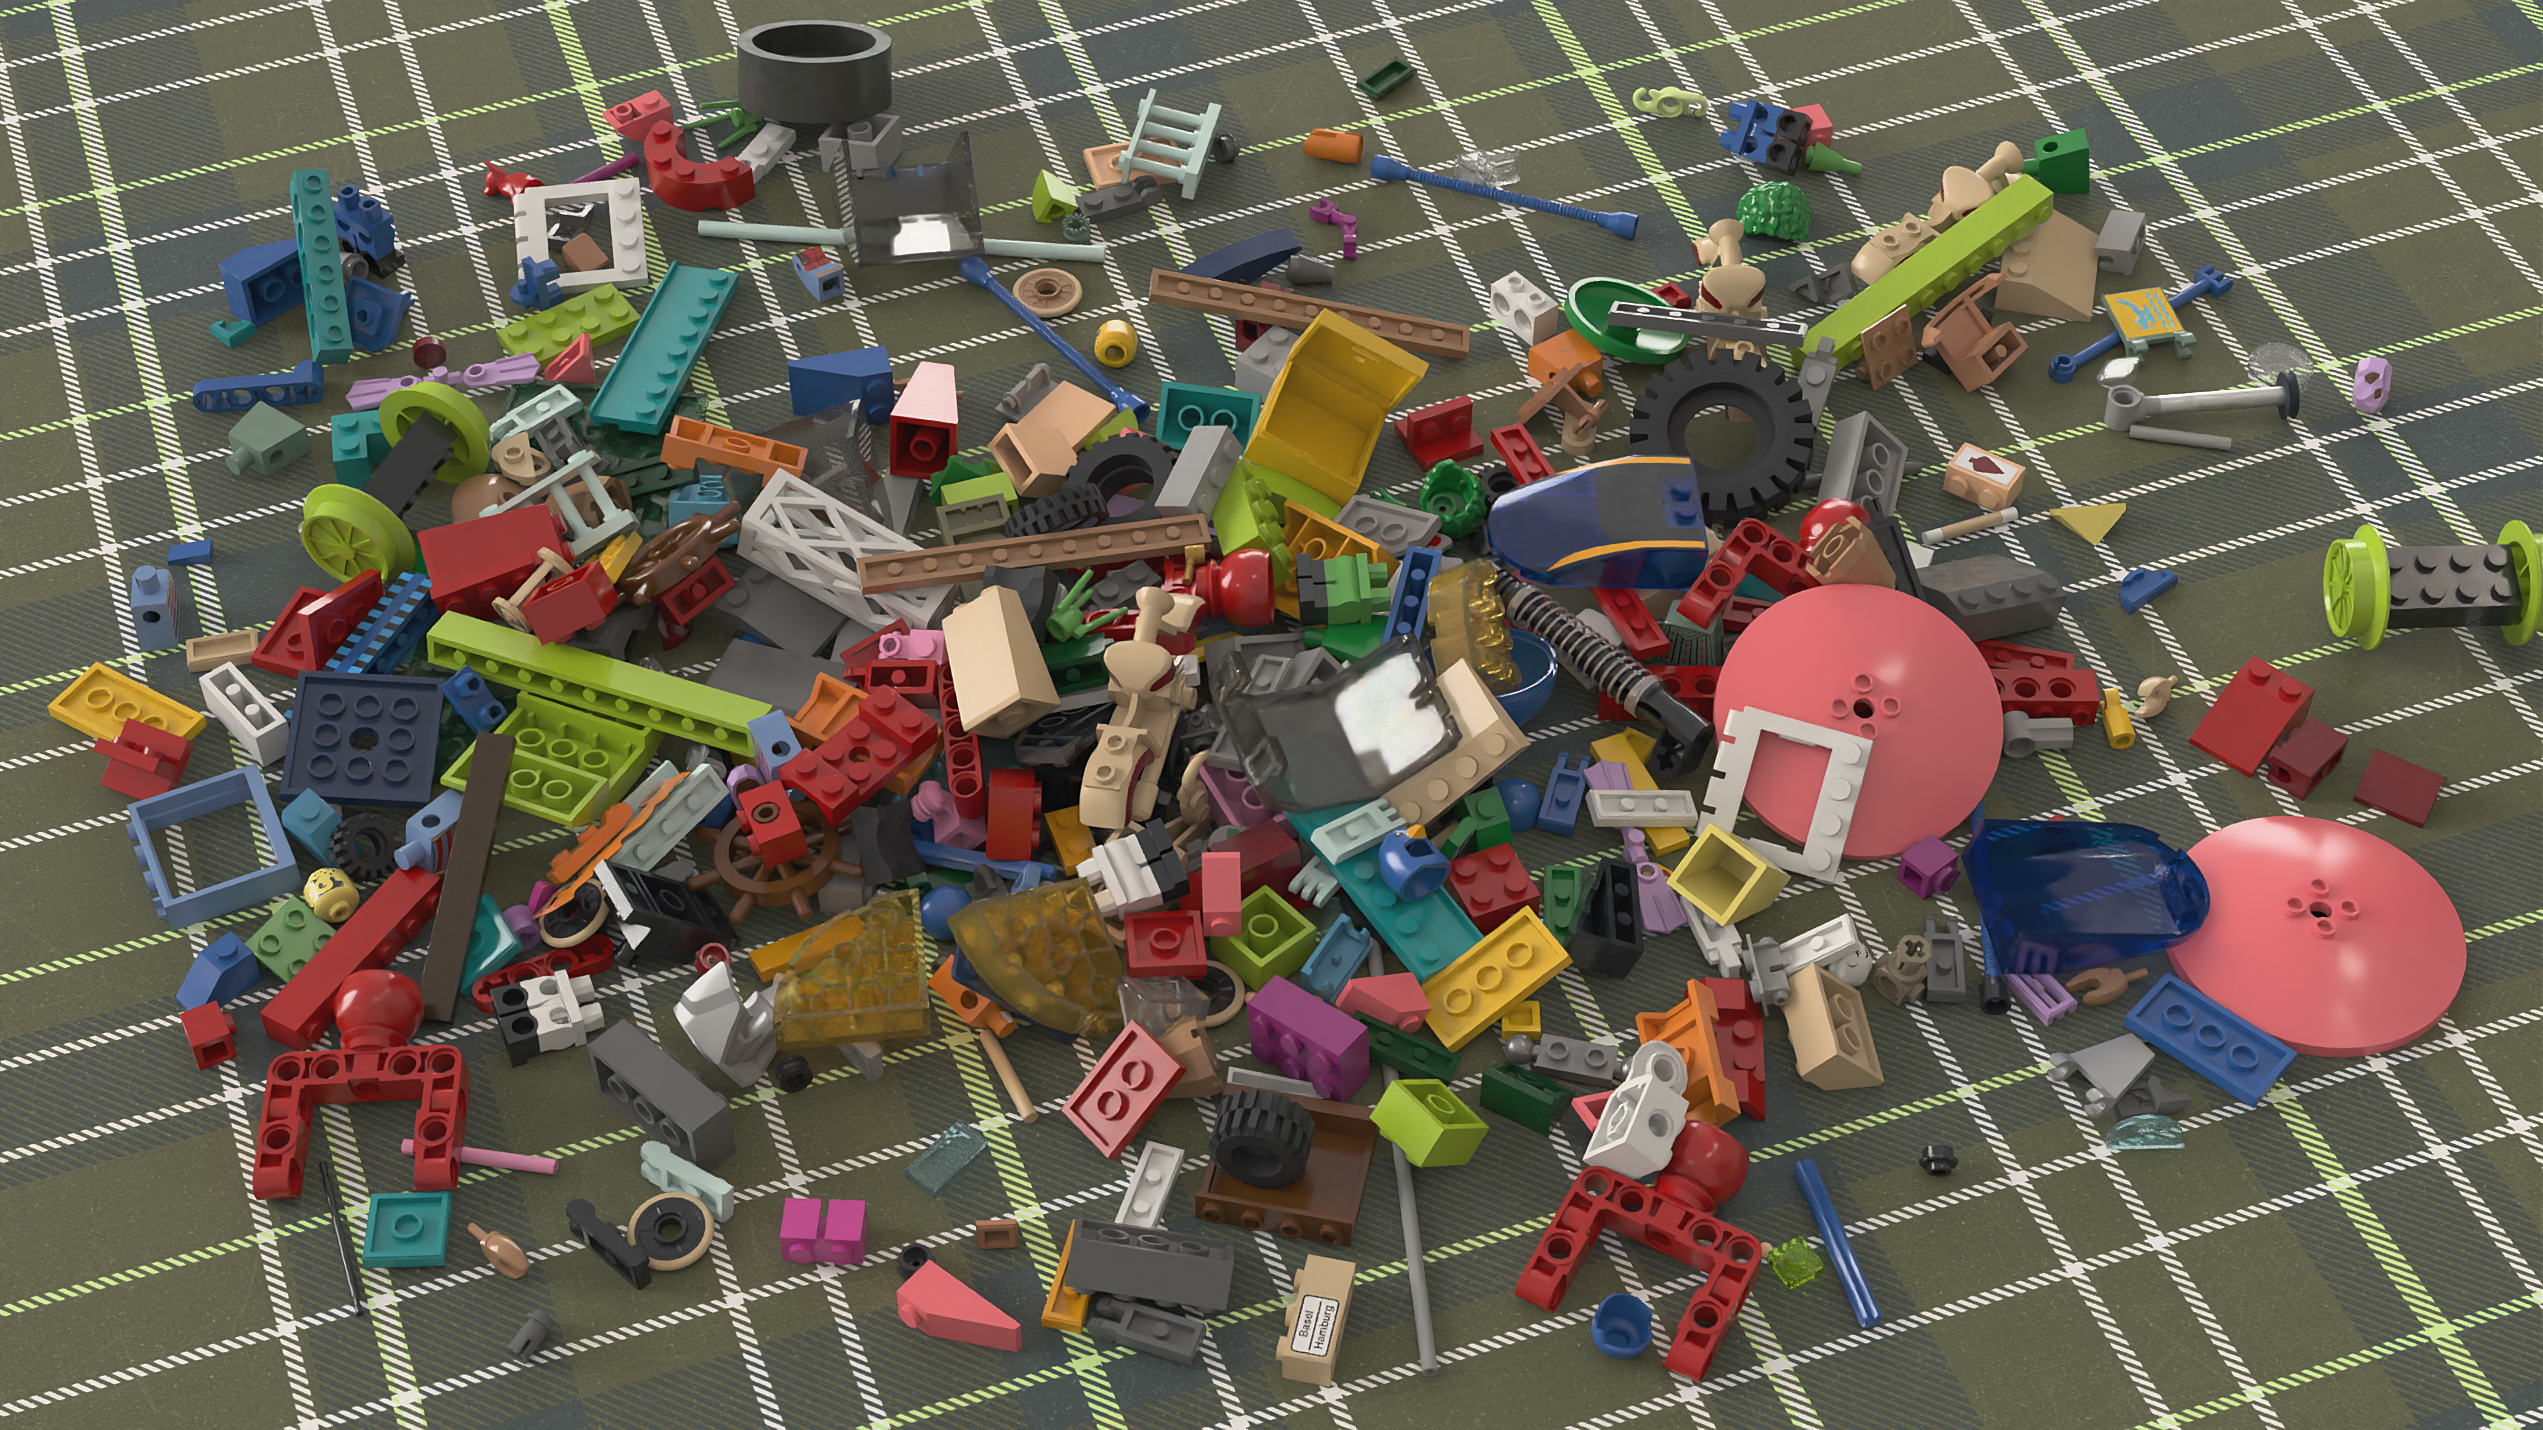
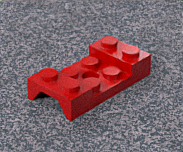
M885 684L858 705L859 714L813 752L807 748L803 749L779 769L780 780L785 791L794 787L798 788L818 804L826 820L833 827L838 825L938 741L937 722ZM858 755H863L869 758L868 761L864 763H854L851 761L853 757Z

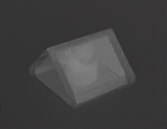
M1119 976L1116 978L1125 1027L1132 1019L1136 1020L1158 1040L1180 1021L1196 1014L1200 1018L1198 1027L1204 1025L1211 999L1184 976L1146 978Z

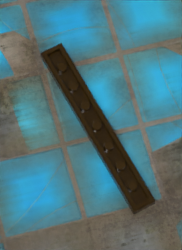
M478 732L420 983L424 1001L423 1021L454 1024L517 744L515 736Z

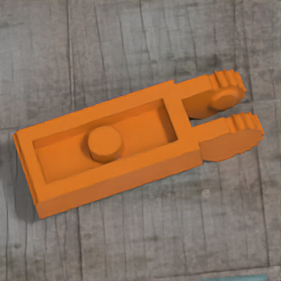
M623 802L609 806L608 809L600 814V825L597 827L593 823L577 836L576 839L580 843L572 851L569 852L565 848L550 861L549 864L553 868L545 876L553 884L565 883L627 825V822L633 818V809Z

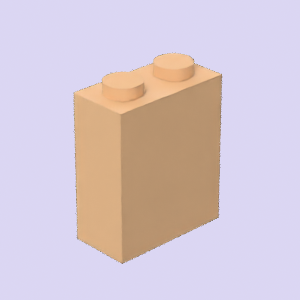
M1006 423L987 445L1004 472L1007 471L1011 483L1019 496L1045 499L1052 493H1060L1063 481H1068L1065 475L1069 467L1077 464L1076 458L1078 456L1060 429Z

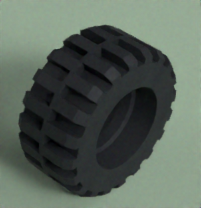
M1126 433L1125 437H1120L1119 434L1108 436L1109 440L1101 443L1099 440L1091 445L1092 449L1087 453L1083 451L1076 458L1077 464L1069 467L1065 475L1068 481H1063L1060 492L1069 487L1071 489L1076 485L1095 483L1106 505L1118 491L1127 486L1138 483L1154 485L1149 498L1140 508L1124 516L1108 517L1100 525L1108 526L1162 519L1154 505L1178 459V455L1176 452H1173L1170 445L1164 441H1158L1155 436L1143 434L1141 438L1138 433Z

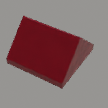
M2375 749L2353 801L2422 829L2448 777Z
M1273 818L1206 848L1208 853L1240 852L1241 901L1265 884L1279 896L1290 892L1288 888L1291 881L1302 870L1299 845Z

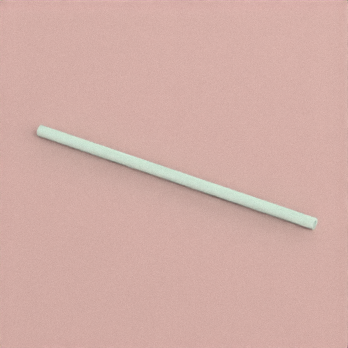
M700 220L698 224V235L707 237L1105 262L1106 247L704 220Z

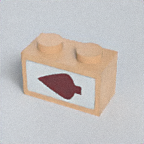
M1965 442L1947 465L1943 490L1994 512L2009 508L2020 494L2026 468Z

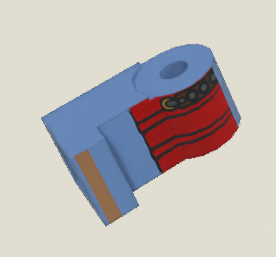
M815 246L792 256L796 274L819 303L845 294L843 268L837 262L831 263L820 247ZM822 284H830L833 288L823 291Z

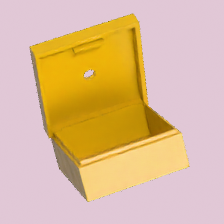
M1324 308L1293 345L1287 357L1288 361L1273 382L1242 458L1245 457L1255 465L1281 472L1302 481L1344 508L1359 489L1387 413L1389 414L1423 379L1429 363Z

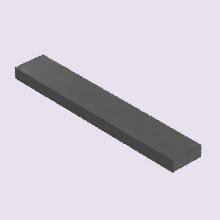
M1619 301L1613 303L1608 313L1607 322L1608 325L1802 348L1808 333V325L1806 323Z

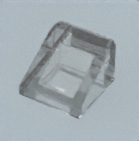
M2141 358L2107 360L2094 383L2110 389L2118 385L2130 386L2137 376Z

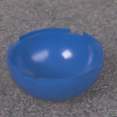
M1484 627L1457 631L1430 643L1419 653V660L1414 670L1418 692H1421L1464 657L1517 727L1536 716L1550 698L1557 679L1558 665L1554 649L1551 645L1533 633L1506 627V633H1484Z

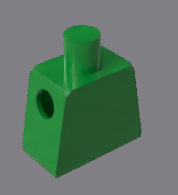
M2085 128L2039 139L2034 143L2035 158L2025 159L2020 173L2036 177L2040 184L2054 194L2090 193L2089 145Z
M1372 614L1371 623L1361 624L1360 620L1353 623L1330 624L1327 629L1307 626L1303 646L1315 649L1323 647L1340 664L1348 660L1357 670L1359 683L1370 687L1389 616Z

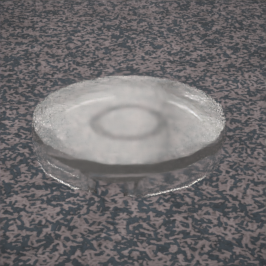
M2268 343L2258 346L2251 352L2247 364L2248 377L2259 388L2275 387L2278 374L2281 371L2286 376L2290 371H2293L2297 377L2299 392H2301L2310 385L2314 372L2313 362L2304 351L2283 343Z

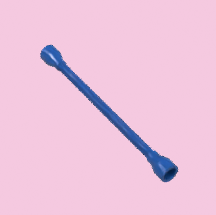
M1380 154L1375 155L1371 165V178L1383 181H1418L1419 183L1437 185V187L1448 188L1449 190L1452 189L1461 193H1471V195L1482 196L1483 198L1486 197L1487 199L1490 198L1499 202H1509V204L1520 205L1521 207L1524 206L1533 210L1547 211V213L1551 212V214H1558L1567 218L1570 216V218L1597 223L1599 227L1607 228L1617 236L1634 239L1638 228L1639 215L1628 212L1598 213L1566 204H1556V202L1541 200L1540 198L1537 199L1528 195H1518V193L1514 194V192L1503 191L1494 187L1480 186V184L1476 185V183H1469L1460 179L1446 178V176L1442 177V175H1435L1434 173L1431 174L1430 172L1427 173L1416 169L1412 170L1410 166L1403 165L1392 157Z
M970 254L961 261L958 271L969 283L981 286L984 290L991 292L1101 390L1108 394L1117 405L1120 413L1130 406L1136 416L1138 425L1147 419L1150 413L1148 403L1140 396L1126 392L1123 388L1116 386L1100 370L1001 286L990 273L987 264L975 254Z

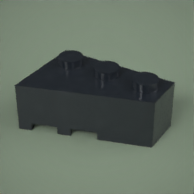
M1602 857L1587 878L1562 947L1573 961L1570 965L1625 979L1644 953L1637 865Z

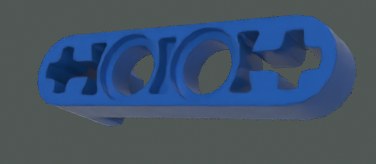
M304 360L300 362L299 366L294 368V372L202 380L196 383L193 388V405L199 411L213 413L252 409L259 401L271 407L316 403L323 397L324 368L313 360ZM275 386L280 387L284 392L272 394L266 389ZM243 389L248 391L250 395L238 397L233 392Z

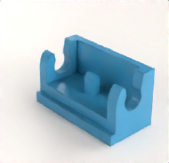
M1343 913L1340 914L1301 969L1300 988L1314 996H1320L1330 1006L1334 1005L1348 981L1353 978L1373 949V945L1370 944V933L1368 930L1363 928L1360 933L1354 930L1351 926V918Z

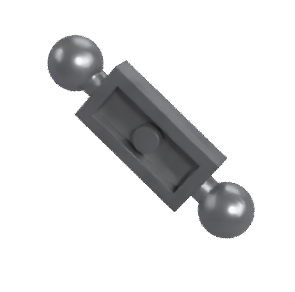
M1545 1033L1542 1034L1540 1045H1534L1533 1041L1523 1034L1513 1035L1505 1044V1055L1510 1062L1516 1065H1524L1531 1060H1536V1074L1611 1088L1613 1075L1619 1076L1622 1082L1626 1081L1633 1060V1056H1629L1623 1061H1618V1047Z

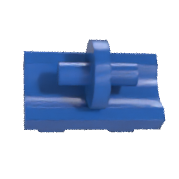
M530 256L521 259L525 279H519L517 284L510 289V299L514 304L521 306L523 309H529L533 306L540 309L541 312L565 302L563 292L556 282L547 285V283L560 278L559 268L551 258L537 264Z
M469 664L463 666L452 678L439 687L452 703L454 714L461 715L476 736L478 732L488 733L508 716L506 709L500 701L494 698L485 686L484 680L478 672L475 673Z

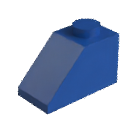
M230 931L199 952L176 995L177 1002L186 1011L213 1001H217L219 1008H222L262 981L254 952Z

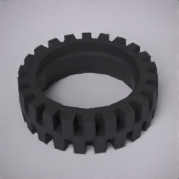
M1085 483L1084 485H1076L1071 489L1070 487L1063 489L1060 493H1052L1045 499L1037 500L1035 504L1025 506L1024 510H1019L1014 513V516L1009 517L1003 527L1008 538L1100 526L1103 521L1108 519L1110 513L1098 486L1095 483Z

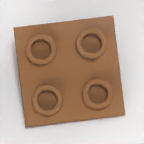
M1903 305L1860 332L1866 361H1861L1857 364L1855 375L1860 380H1869L1872 391L1877 390L1919 363L1908 305Z

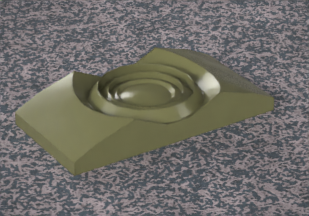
M1003 493L936 507L944 547L1008 539L1003 526L1011 516ZM983 580L959 583L958 590L961 604L970 603L981 596Z

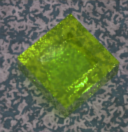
M1801 1235L1768 1252L1767 1262L1789 1290L1823 1273L1824 1263Z

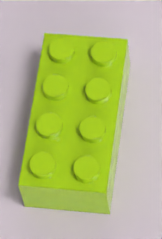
M1245 457L1241 460L1238 458L1215 504L1211 517L1225 558L1233 552L1242 549L1257 548L1271 551L1275 588L1294 577L1289 564L1293 561V558L1288 548L1282 542L1286 539V536L1280 525L1275 521V519L1279 518V515L1274 505L1268 500L1272 496L1269 487L1263 479L1257 481L1254 477V470Z

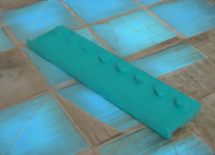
M677 261L672 262L589 408L590 420H593L594 426L600 427L603 422L619 424L620 430L658 435L740 284L739 273L678 265Z
M1317 732L1313 733L1312 737L1252 764L1251 774L1406 968L1414 973L1420 985L1425 984L1485 938L1442 885L1425 898L1413 902L1402 900L1394 894L1382 879L1378 868V851L1382 842L1333 865L1310 840L1315 829L1373 802Z

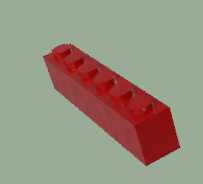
M417 865L408 870H403L399 867L260 1012L267 1037L297 1052L307 1051L313 1043L318 1042L325 1030L336 1020L334 1013L335 997L345 978L358 971L370 969L383 970L386 965H390L395 960L397 954L410 940L418 936L421 928L431 917L437 914L443 887L441 877Z

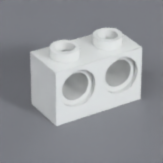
M1516 271L1491 284L1490 314L1533 347L1556 334L1559 304Z

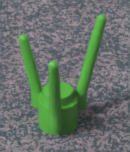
M738 100L701 103L699 105L701 109H733H731L730 113L685 124L684 129L689 130L732 119L736 127L741 126L742 129L717 145V149L722 150L747 133L757 131L756 124L761 123L762 117L744 110L739 105Z
M1088 570L1067 597L1055 607L1056 612L1046 620V626L1050 634L1061 642H1065L1071 636L1079 640L1087 632L1127 614L1128 608L1123 607L1082 625L1084 617L1079 609L1094 595V590L1089 589L1073 605L1071 603L1092 577L1093 571Z

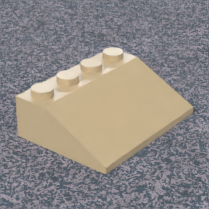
M2053 209V215L2047 222L2039 224L2028 232L2025 238L2020 241L2017 240L2002 253L1999 273H2005L2008 277L1997 286L1994 308L2090 323L2099 256L2095 255L2094 247L2100 235Z
M1463 657L1355 744L1352 750L1379 797H1384L1389 802V806L1386 809L1393 807L1399 813L1395 820L1403 817L1408 822L1407 828L1418 824L1423 825L1427 829L1457 805L1464 796L1472 793L1527 749L1531 743Z

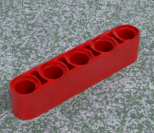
M948 659L938 667L937 680L949 788L958 815L965 819H976L986 813L989 805L981 735L968 733L963 729L950 661Z

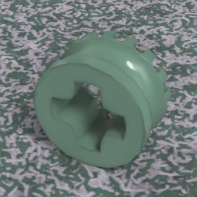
M1075 213V216L1070 214V217L1066 216L1063 219V237L1067 242L1079 244L1090 238V221L1086 215L1083 217V214L1078 216V213Z

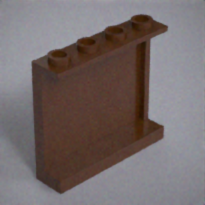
M1226 1082L1223 1102L1228 1095H1234L1235 1092L1240 1090L1249 1092V1089H1258L1259 1091H1266L1268 1089ZM1273 1091L1275 1094L1285 1095L1291 1101L1301 1104L1303 1110L1308 1111L1312 1116L1311 1121L1315 1122V1135L1303 1176L1300 1179H1296L1295 1183L1291 1185L1283 1184L1280 1188H1273L1271 1186L1262 1188L1252 1184L1247 1185L1238 1179L1227 1176V1172L1221 1171L1216 1166L1217 1162L1212 1161L1210 1157L1201 1191H1196L1195 1218L1212 1224L1223 1223L1244 1227L1250 1231L1262 1230L1282 1234L1289 1238L1300 1237L1321 1241L1327 1245L1351 1247L1379 1132V1126L1370 1118L1375 1108Z

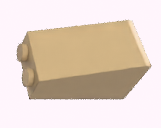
M995 585L984 589L980 593L981 596L974 601L954 608L953 614L942 620V626L964 731L1007 739L1062 705L1018 592Z

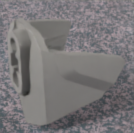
M719 962L683 994L682 999L675 1005L673 1010L681 1026L703 1057L717 1065L739 1086L744 1088L757 1082L764 1074L780 1045L795 1025L797 1001L793 981L784 979L762 992L755 991L745 1003H742L734 986L729 964Z

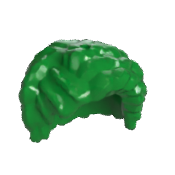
M1770 181L1749 189L1747 194H1744L1739 200L1735 215L1744 226V237H1747L1749 234L1762 232L1767 233L1769 236L1777 235L1785 240L1791 239L1792 241L1805 242L1806 237L1809 236L1811 207L1806 195L1797 186L1789 182Z
M1451 459L1437 463L1424 478L1425 482H1423V488L1420 490V498L1418 500V505L1421 507L1420 511L1440 517L1442 527L1438 530L1439 533L1446 535L1451 540L1463 538V535H1468L1473 530H1476L1481 525V520L1487 514V507L1484 504L1486 494L1483 492L1481 479L1473 475L1470 469H1463Z

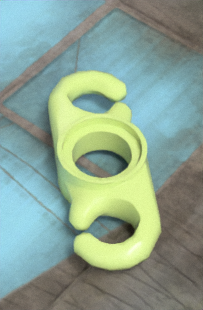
M1666 87L1661 91L1649 90L1648 93L1653 100L1648 102L1640 99L1646 93L1645 88L1637 89L1633 94V102L1641 111L1660 114L1666 118H1675L1680 114L1692 115L1693 111L1689 108V105L1692 103L1701 105V108L1695 112L1696 117L1705 115L1709 108L1707 99L1701 94L1682 91L1676 87ZM1673 98L1679 104L1669 107L1663 103V100Z

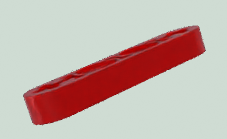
M592 935L577 945L557 948L478 979L472 988L475 1006L483 1013L493 1014L492 998H489L486 994L490 992V989L517 983L521 977L527 975L536 978L555 976V971L552 968L560 962L572 964V967L566 971L569 979L586 975L591 977L604 972L615 963L613 942L607 936ZM599 951V953L602 955L596 956V954L593 952ZM578 957L582 959L581 964L578 963Z

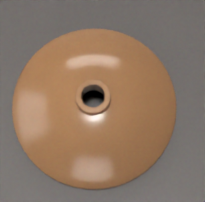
M481 474L468 478L457 487L450 502L451 520L455 524L480 518L479 513L485 508L497 504L499 507L530 487L520 485L519 481L509 477L507 479L500 474ZM539 498L532 503L534 506L544 504V500Z

